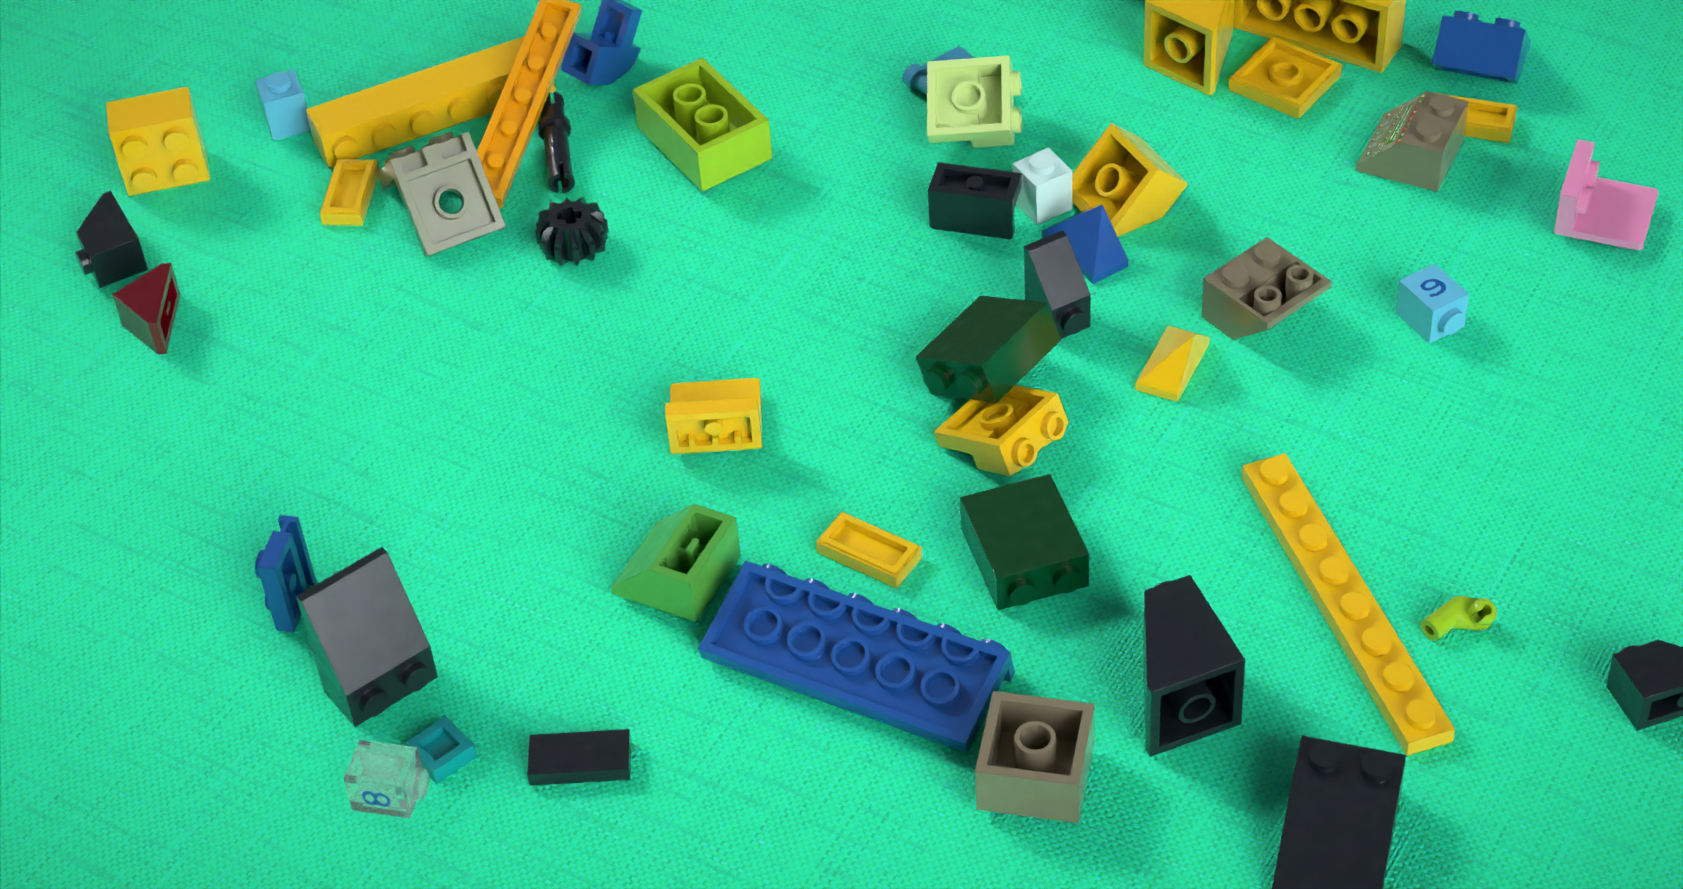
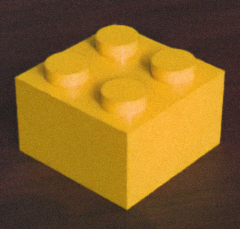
M189 86L106 102L108 131L128 196L210 180L206 147Z

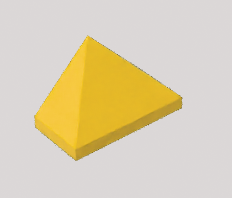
M1168 325L1137 379L1135 390L1178 402L1210 343V337Z

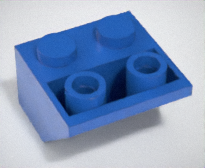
M1454 11L1453 17L1442 16L1432 61L1435 69L1518 84L1531 43L1526 29L1520 27V22L1496 18L1494 24L1485 23L1478 20L1479 15L1465 11Z

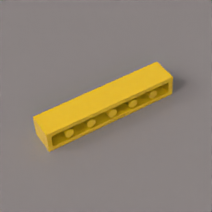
M525 36L305 109L313 141L327 167H334L337 159H358L493 113ZM554 82L550 89V93L556 91Z

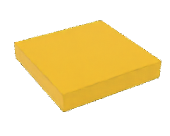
M1272 36L1229 78L1228 90L1299 119L1342 76L1343 64Z

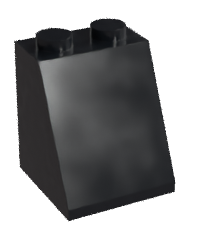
M1191 575L1173 581H1165L1153 588L1144 590L1143 679L1145 750L1149 757L1238 726L1242 720L1245 658Z

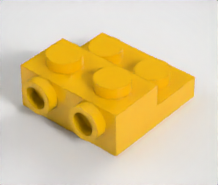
M1015 385L998 403L970 399L934 431V435L939 447L972 454L977 469L1011 476L1023 467L1031 466L1036 460L1037 452L1042 447L1050 444L1053 440L1062 438L1069 422L1058 393Z

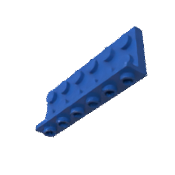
M748 561L744 562L698 647V651L703 659L966 753L969 752L989 710L993 691L998 692L1003 680L1011 682L1015 674L1011 652L994 640L982 639L979 641L962 635L950 625L939 623L935 626L918 620L906 610L894 608L891 611L874 605L862 595L850 593L847 596L830 590L828 586L816 579L807 578L804 581L787 575L782 569L772 564L760 566Z

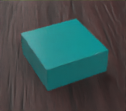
M446 716L405 742L408 756L436 784L477 757L475 745Z

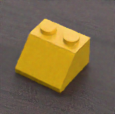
M1110 123L1072 174V203L1081 212L1103 204L1116 235L1119 237L1163 218L1188 183L1141 137Z

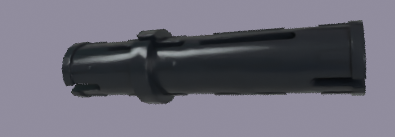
M549 92L540 114L541 120L538 123L539 136L544 140L548 187L551 191L558 193V181H561L562 193H566L575 185L568 137L571 133L570 121L565 117V104L562 95L554 92L555 104H552Z

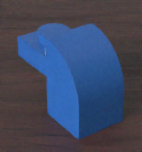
M602 0L592 33H573L560 70L588 85H609L615 82L631 69L640 53L641 48L632 43L642 10L623 0Z

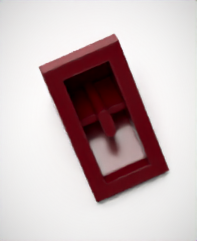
M162 263L112 294L122 326L157 354L167 353L180 299V291L171 263Z

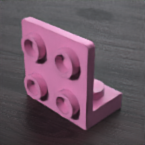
M1578 139L1561 189L1554 234L1620 248L1642 250L1657 201L1658 189L1597 177L1600 162L1592 160L1595 142Z

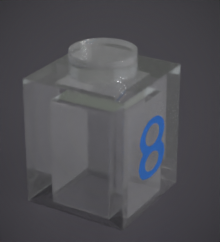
M359 740L343 780L353 811L411 818L417 799H423L427 792L429 775L427 769L422 767L417 747Z

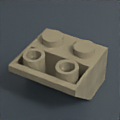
M1266 237L1203 278L1202 318L1233 340L1263 332L1330 289L1332 281Z

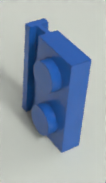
M280 515L278 523L281 530L280 532L273 531L265 550L259 551L255 562V573L257 578L261 579L265 592V606L271 611L276 630L295 632L302 616L296 596L308 590L307 585L314 586L316 577L299 517Z

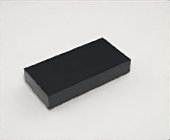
M630 729L530 735L527 773L530 786L631 780L632 739Z

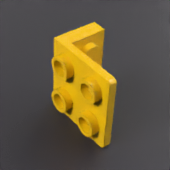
M744 378L671 384L670 403H665V418L671 454L762 448L760 379Z

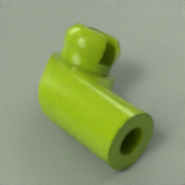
M1456 596L1420 622V627L1423 634L1432 641L1439 640L1452 629L1480 631L1488 628L1497 617V608L1487 598L1478 599Z

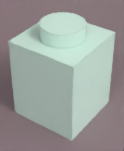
M1046 148L1013 163V172L1022 173V188L1016 205L1036 225L1072 210V170L1053 151Z

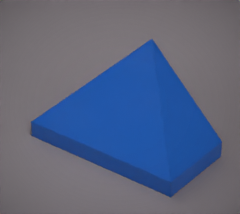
M1103 204L1075 214L1042 231V238L1062 230L1066 233L1082 274L1092 284L1128 267V258Z

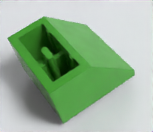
M692 504L656 522L612 585V594L697 622L741 556L736 517Z

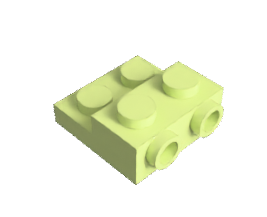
M1009 55L927 62V137L929 143L971 140L973 148L1014 145V133H1022L1021 108H1014V96L1022 95V80L1020 71H1013Z

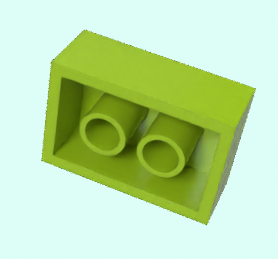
M703 57L632 89L638 128L702 192L773 158L769 120Z

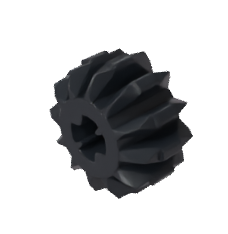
M566 197L565 202L560 204L550 202L549 210L539 212L538 223H536L537 230H535L537 243L545 254L546 260L557 259L560 266L568 261H574L577 266L580 260L583 259L594 261L595 253L605 251V244L608 239L607 233L609 232L607 219L604 218V213L599 209L598 203L587 204L584 197L579 198L577 201H570Z

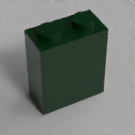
M979 296L915 358L923 374V380L931 394L998 403L1061 341V338L1046 302Z
M1050 474L960 497L961 530L997 610L1016 605H1025L1031 601L1061 593H1070L1076 589L1089 586V553Z

